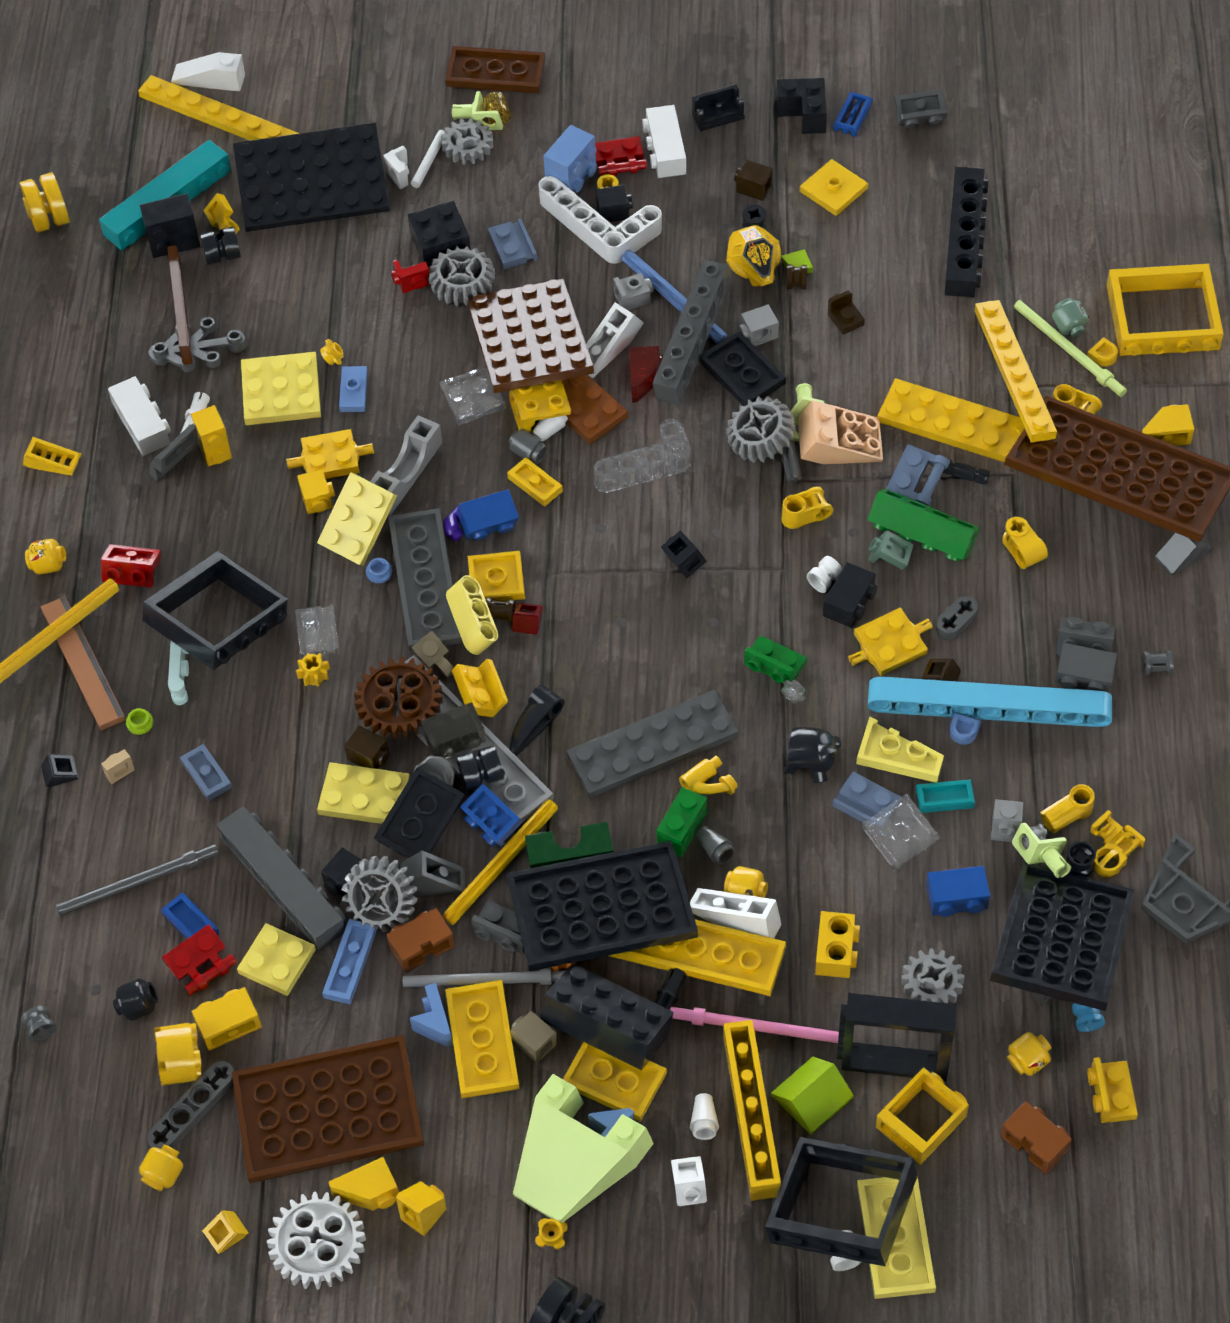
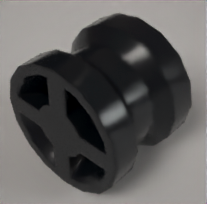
M760 205L747 206L742 212V229L757 225L766 230V210Z

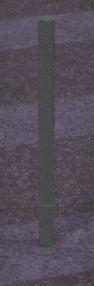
M214 844L196 852L193 850L185 852L183 857L57 904V910L59 915H62L182 868H193L199 865L198 862L219 855L218 850Z

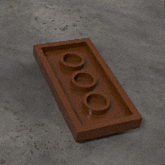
M452 46L445 79L446 87L539 93L545 64V52Z

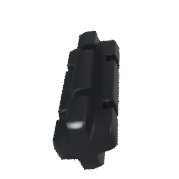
M949 459L950 464L948 468L942 472L947 475L950 472L954 477L969 481L975 479L976 483L983 485L988 482L990 471L987 469L979 468L977 470L976 466L958 461L952 463L953 460Z

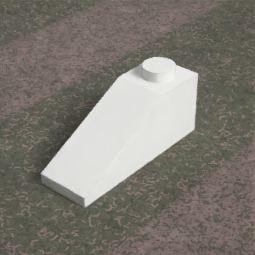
M218 52L176 64L171 83L181 86L240 91L245 77L242 55Z
M616 302L586 344L594 367V374L588 375L591 378H594L631 343L644 324L634 314Z
M698 888L690 901L693 914L716 925L773 939L781 927L777 902L774 899Z

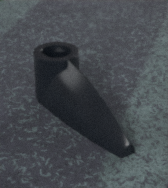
M544 685L537 686L531 693L528 705L515 725L509 750L515 756L521 753L559 715L564 707L565 700Z

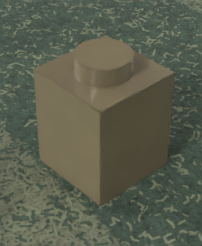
M532 1011L525 1017L520 1016L516 1019L511 1027L512 1042L536 1064L557 1045L556 1032Z

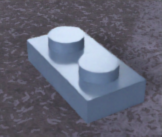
M204 744L180 757L181 763L208 802L232 788L231 782Z

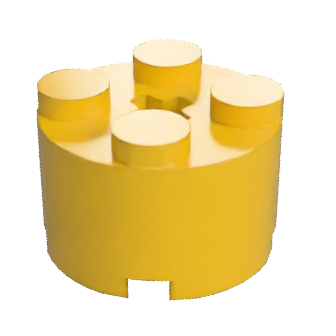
M196 1023L155 1027L154 1035L155 1042L157 1043L156 1053L161 1086L197 1081L202 1076L200 1050H198Z

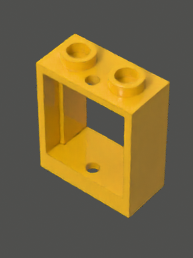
M923 1067L877 1115L876 1128L921 1165L967 1117L969 1104L961 1093L952 1091L944 1085L943 1079L938 1074L930 1073ZM922 1089L953 1114L927 1142L896 1117Z

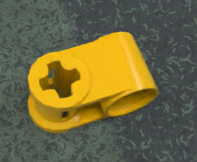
M1061 384L1054 389L1052 398L1092 414L1099 412L1102 408V402L1098 397L1087 394L1070 385Z
M812 487L807 491L789 495L783 500L781 521L785 527L797 529L801 526L827 519L833 513V507L825 500L824 491L821 487Z
M1012 517L1007 520L1005 525L1006 532L1002 537V543L1014 557L1020 568L1026 569L1048 557L1045 543L1036 535L1024 518Z

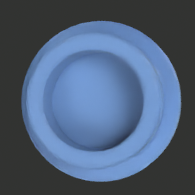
M375 558L366 567L367 578L374 583H384L392 576V566L383 558Z

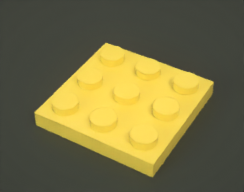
M316 352L241 359L245 425L321 417Z

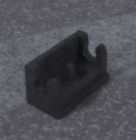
M737 84L692 97V116L700 132L745 119L743 98L739 99Z

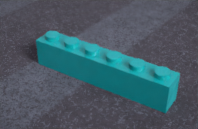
M211 140L206 141L101 217L99 222L103 236L120 250L133 244L146 233L139 205L186 193L188 194L189 201H191L231 171L228 154Z

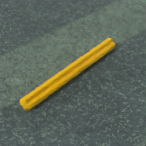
M108 579L0 663V683L119 591L117 583L112 579Z
M546 800L444 912L443 918L449 924L454 925L526 846L525 836L536 834L555 814L558 806L552 800Z

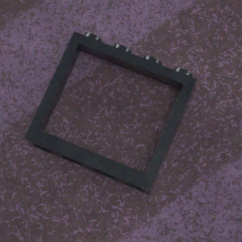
M217 551L144 601L143 622L206 666L215 670L220 665L227 663L235 654L245 650L253 641L266 635L271 628L281 624L287 617L288 598ZM219 579L264 611L214 646L169 615V613Z
M848 993L847 1004H841L837 1059H842L841 1070L914 1078L924 1067L930 1073L938 1074L943 1081L947 1082L955 1032L957 1004ZM854 1025L940 1034L938 1051L853 1042Z
M800 1137L765 1225L770 1243L885 1267L918 1176L914 1159L903 1157L902 1154L893 1155L882 1153L876 1149L866 1150L852 1147L845 1143L835 1144L824 1142L818 1138L814 1140ZM810 1163L899 1180L878 1238L789 1220Z

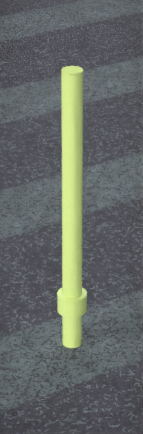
M1021 300L1014 304V308L1096 376V381L1102 386H1108L1119 397L1125 395L1127 389L1114 379V375L1109 370L1102 369Z

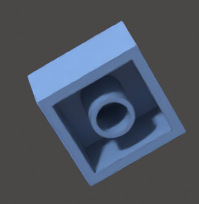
M570 125L543 156L545 177H555L574 193L580 192L586 180L592 177L597 170L595 136Z

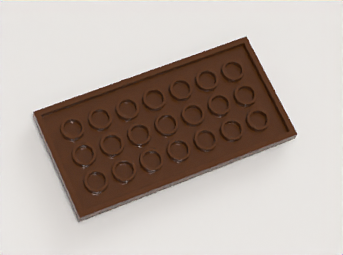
M1044 397V403L1057 430L1056 439L1030 442L1024 428L1007 454L1005 466L1201 542L1230 490V466L1054 398Z

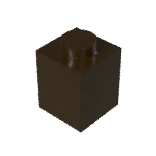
M746 159L742 168L739 167L734 176L736 192L763 201L773 185V168Z
M360 725L344 745L347 760L360 767L378 769L379 766H383L387 762L390 754L387 739Z

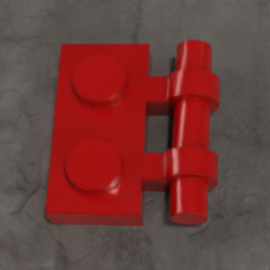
M639 136L595 143L597 149L596 164L599 176L608 174L617 176V173L629 171L632 174L638 173V170L647 169Z
M209 924L162 956V960L178 982L187 975L192 981L184 986L189 996L198 990L202 992L209 987V982L219 975L223 977L229 973V968L237 963L232 954L224 959L217 955L226 946ZM207 961H210L213 967L203 974L196 970Z

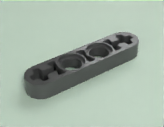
M219 1061L211 1065L153 1126L147 1137L150 1148L157 1147L161 1149L164 1143L159 1142L157 1144L156 1138L158 1136L161 1138L166 1136L167 1142L165 1145L174 1149L234 1085L232 1078L234 1069L230 1063ZM218 1073H221V1074L226 1073L228 1078H227V1079L220 1078V1079L218 1080L216 1074H218ZM214 1084L216 1087V1091H214V1089L212 1088ZM198 1092H208L210 1094L208 1101L205 1103L195 1102L194 1097ZM178 1113H188L190 1118L187 1123L178 1125L174 1122V1118ZM167 1125H170L177 1133L174 1134L172 1130L169 1131Z

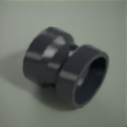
M1078 841L1070 845L1066 862L1071 866L1069 873L1083 877L1091 875L1096 851L1090 843Z

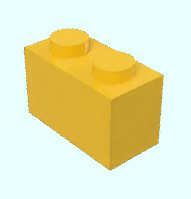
M213 405L191 413L193 425L197 429V442L208 467L231 459L232 455L226 429L216 406Z
M245 987L239 990H231L223 997L212 1002H204L197 1009L192 1010L195 1023L208 1051L262 1027L258 1013Z

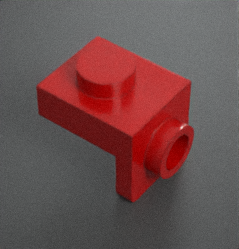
M398 260L393 261L392 280L395 285L399 284L403 293L430 285L429 268L426 262L402 269Z

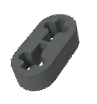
M963 596L958 598L944 611L937 620L936 631L939 637L944 640L957 638L976 619L978 611L977 601L969 596ZM961 608H962V609L970 608V611L966 610V611H964V612L960 615V613H961ZM954 621V626H953V628H952V627H948L947 629L944 628V625L949 626V625Z

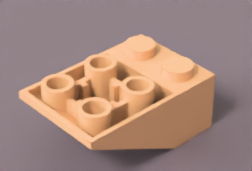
M814 400L798 415L801 459L823 465L883 461L880 421L877 417Z

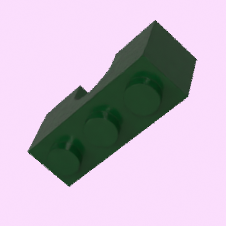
M608 822L580 826L581 840L572 848H563L557 845L552 831L526 835L525 843L530 869L612 853L613 846Z

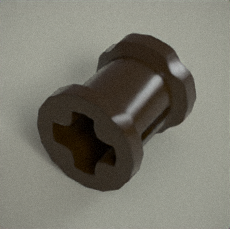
M487 598L486 603L492 618L507 620L508 623H512L515 600L510 599L507 602Z

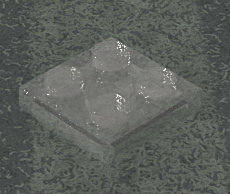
M486 366L439 382L440 389L458 425L505 409V402L500 392L494 393Z
M907 793L861 825L894 871L940 839L939 835Z

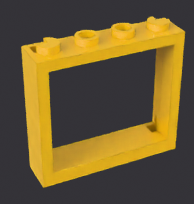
M1209 264L1109 270L1107 291L1119 356L1220 350L1224 333ZM1187 288L1203 289L1211 329L1129 334L1121 292Z

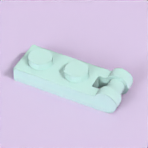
M171 641L168 687L174 704L183 705L188 701L184 676L189 675L188 660H185V654L189 653Z

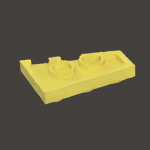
M869 717L856 764L935 783L938 782L944 755L916 740L909 741L899 736V731L893 728L888 730L880 726L878 720Z

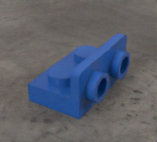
M484 784L460 806L467 814L463 819L474 830L479 826L485 832L482 837L492 847L498 844L503 848L506 845L504 841L523 822Z

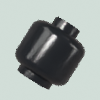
M139 978L117 988L113 1006L118 1015L123 1014L126 1019L134 1021L151 1014L155 1010V1004L158 1003V995L151 982H146Z

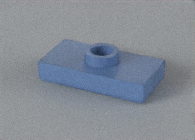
M367 366L342 367L340 412H365Z

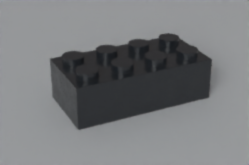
M572 963L545 994L540 1019L642 1071L668 1038L674 1012Z

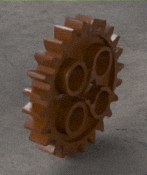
M403 657L399 659L398 663L389 658V665L379 661L380 668L375 669L370 666L371 675L362 674L363 682H357L356 684L358 691L354 692V704L356 710H358L359 719H363L365 727L371 725L373 733L381 729L383 737L392 732L393 738L396 739L398 733L402 732L404 737L408 738V731L410 730L417 735L419 726L427 729V720L435 722V713L441 712L440 704L443 703L439 678L438 676H433L432 668L425 670L423 662L415 666L414 658L408 664L404 662ZM399 678H402V680H401V692H402V693L399 695V708H400V710H399V716H398V717H395V715H396V703H395V702L398 700V687H397V686H398V679H399Z

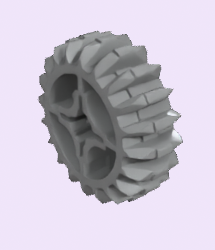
M457 246L454 251L447 248L446 254L439 253L438 259H433L432 266L429 269V284L433 293L437 295L439 301L445 299L447 305L454 302L456 307L460 303H464L467 307L468 297L473 298L477 294L486 295L491 293L492 286L495 283V268H493L491 259L487 258L485 252L479 253L477 248L471 251L468 246L465 249H460Z
M769 396L764 401L757 397L756 402L753 403L748 399V405H739L740 411L732 412L733 419L727 420L729 427L726 429V434L730 447H732L735 454L740 455L744 460L749 458L753 463L758 458L763 463L766 457L774 460V454L776 453L783 455L782 448L790 447L789 440L794 439L793 431L796 430L794 417L785 404H781L778 399L772 401Z
M372 856L369 861L364 858L359 862V865L355 864L350 870L351 873L345 876L347 883L341 889L348 893L342 897V901L349 902L350 904L345 912L353 910L355 913L352 921L360 918L362 926L369 923L372 930L376 925V930L380 927L382 932H387L390 927L393 929L400 925V923L404 924L409 919L408 915L414 912L415 908L412 905L418 899L412 895L417 891L418 887L410 886L414 876L406 877L404 874L407 871V867L397 868L398 860H394L389 864L388 856H383L380 861L377 856ZM371 874H378L384 876L388 880H380L376 876L373 877ZM386 887L381 897L374 901V898L378 895L377 893ZM394 887L397 890L398 898L394 895ZM361 889H362V890L364 891V893H365V896H366V899H365V900H364V898H363V896H362V891H361ZM377 907L380 908L383 912L387 911L388 913H380L373 910L372 908Z

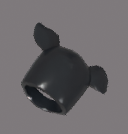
M793 728L789 740L784 774L793 775L798 768H808L811 770L814 783L828 781L826 772L835 763L837 750L841 747V739L838 736H832L828 731L821 728Z

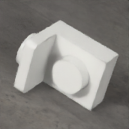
M401 146L383 155L385 172L399 189L408 186L407 175L409 174L407 149Z
M701 1156L671 1160L677 1205L685 1206L706 1203L707 1196Z

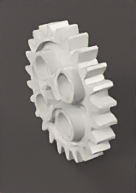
M313 1192L312 1200H307L306 1196L302 1194L301 1203L297 1204L291 1199L290 1210L283 1207L280 1208L283 1217H273L274 1225L277 1228L268 1229L269 1235L273 1238L267 1240L268 1248L272 1249L268 1253L270 1259L275 1260L273 1263L275 1270L282 1269L281 1275L283 1279L291 1275V1282L294 1286L301 1279L304 1289L308 1288L310 1282H314L318 1290L320 1289L321 1281H326L327 1285L332 1287V1278L336 1277L342 1282L344 1281L343 1271L350 1274L353 1273L350 1263L360 1264V1258L356 1253L365 1252L364 1245L360 1242L365 1241L366 1237L364 1232H360L364 1229L363 1222L357 1221L359 1219L357 1210L350 1212L352 1208L349 1202L341 1206L340 1196L330 1201L328 1192L324 1194L322 1199H318L317 1193ZM304 1220L313 1221L306 1228L299 1227V1224ZM333 1225L342 1226L338 1232H328V1229ZM296 1248L305 1249L302 1255H291L292 1251ZM326 1253L335 1254L329 1261L320 1260Z

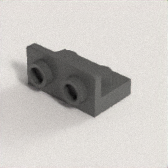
M488 900L479 916L474 915L471 920L473 933L484 941L492 940L500 944L502 948L509 952L517 951L524 954L515 911Z

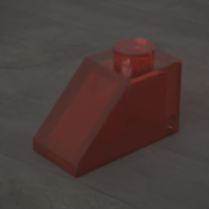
M659 346L629 347L632 403H637L653 389L652 383L664 355L660 356Z

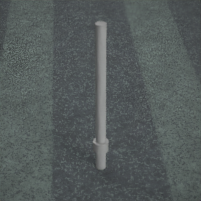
M552 968L540 969V971L412 975L403 976V987H425L436 983V986L474 985L502 980L503 984L540 983V985H552V982H556L566 970L552 971Z

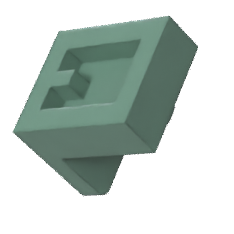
M887 530L879 538L875 537L869 546L871 554L868 561L874 563L881 558L903 570L908 565L914 545Z

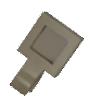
M433 631L429 632L411 647L428 669L436 665L446 678L453 674L451 670L454 667L444 658L449 653V650Z

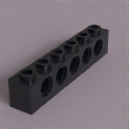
M955 167L944 294L946 296L974 298L975 288H980L982 273H977V268L982 269L983 254H978V249L983 250L984 235H980V231H985L986 216H981V212H986L987 197H983V193L987 194L989 179H984L985 169Z

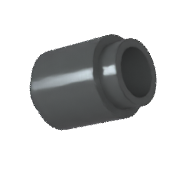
M525 429L515 431L509 439L510 451L523 459L526 457L536 464L542 462L548 452V447L544 445V441Z

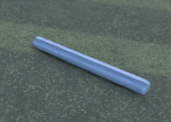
M627 250L622 256V261L637 274L642 273L644 279L649 278L653 288L682 313L687 299L631 250ZM714 323L708 337L719 344L727 339L728 335Z

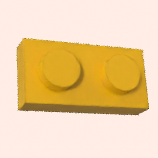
M526 457L507 472L510 481L544 507L563 492V487L559 482Z

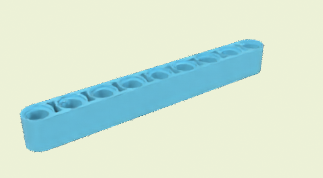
M875 677L869 681L868 708L879 713L954 717V714L957 713L983 720L1105 727L1112 722V695L1104 691L894 677Z

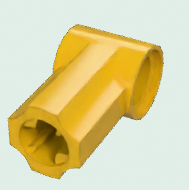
M1084 784L1076 785L1071 789L1069 795L1041 811L1040 817L1048 831L1055 834L1077 819L1088 818L1092 814L1095 797L1092 788ZM1085 800L1087 803L1079 804L1076 801Z

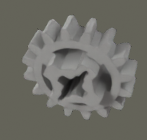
M472 118L468 122L460 119V124L452 122V128L446 127L445 134L441 135L442 150L446 152V157L453 156V162H457L460 159L463 165L466 164L467 160H470L472 164H475V159L477 158L483 161V154L490 155V149L493 148L492 131H489L488 125L482 126L481 120L473 123Z
M930 948L929 955H925L921 950L918 951V959L910 956L908 965L903 966L902 973L904 975L901 977V984L905 985L904 995L912 994L911 999L941 1003H948L949 1000L955 1003L957 1001V994H962L963 985L961 984H964L965 977L963 974H960L962 970L961 964L954 965V956L946 959L944 957V950L939 955H935L933 948ZM918 969H920V974H917L916 978L914 979V974ZM952 980L951 986L945 990V986Z

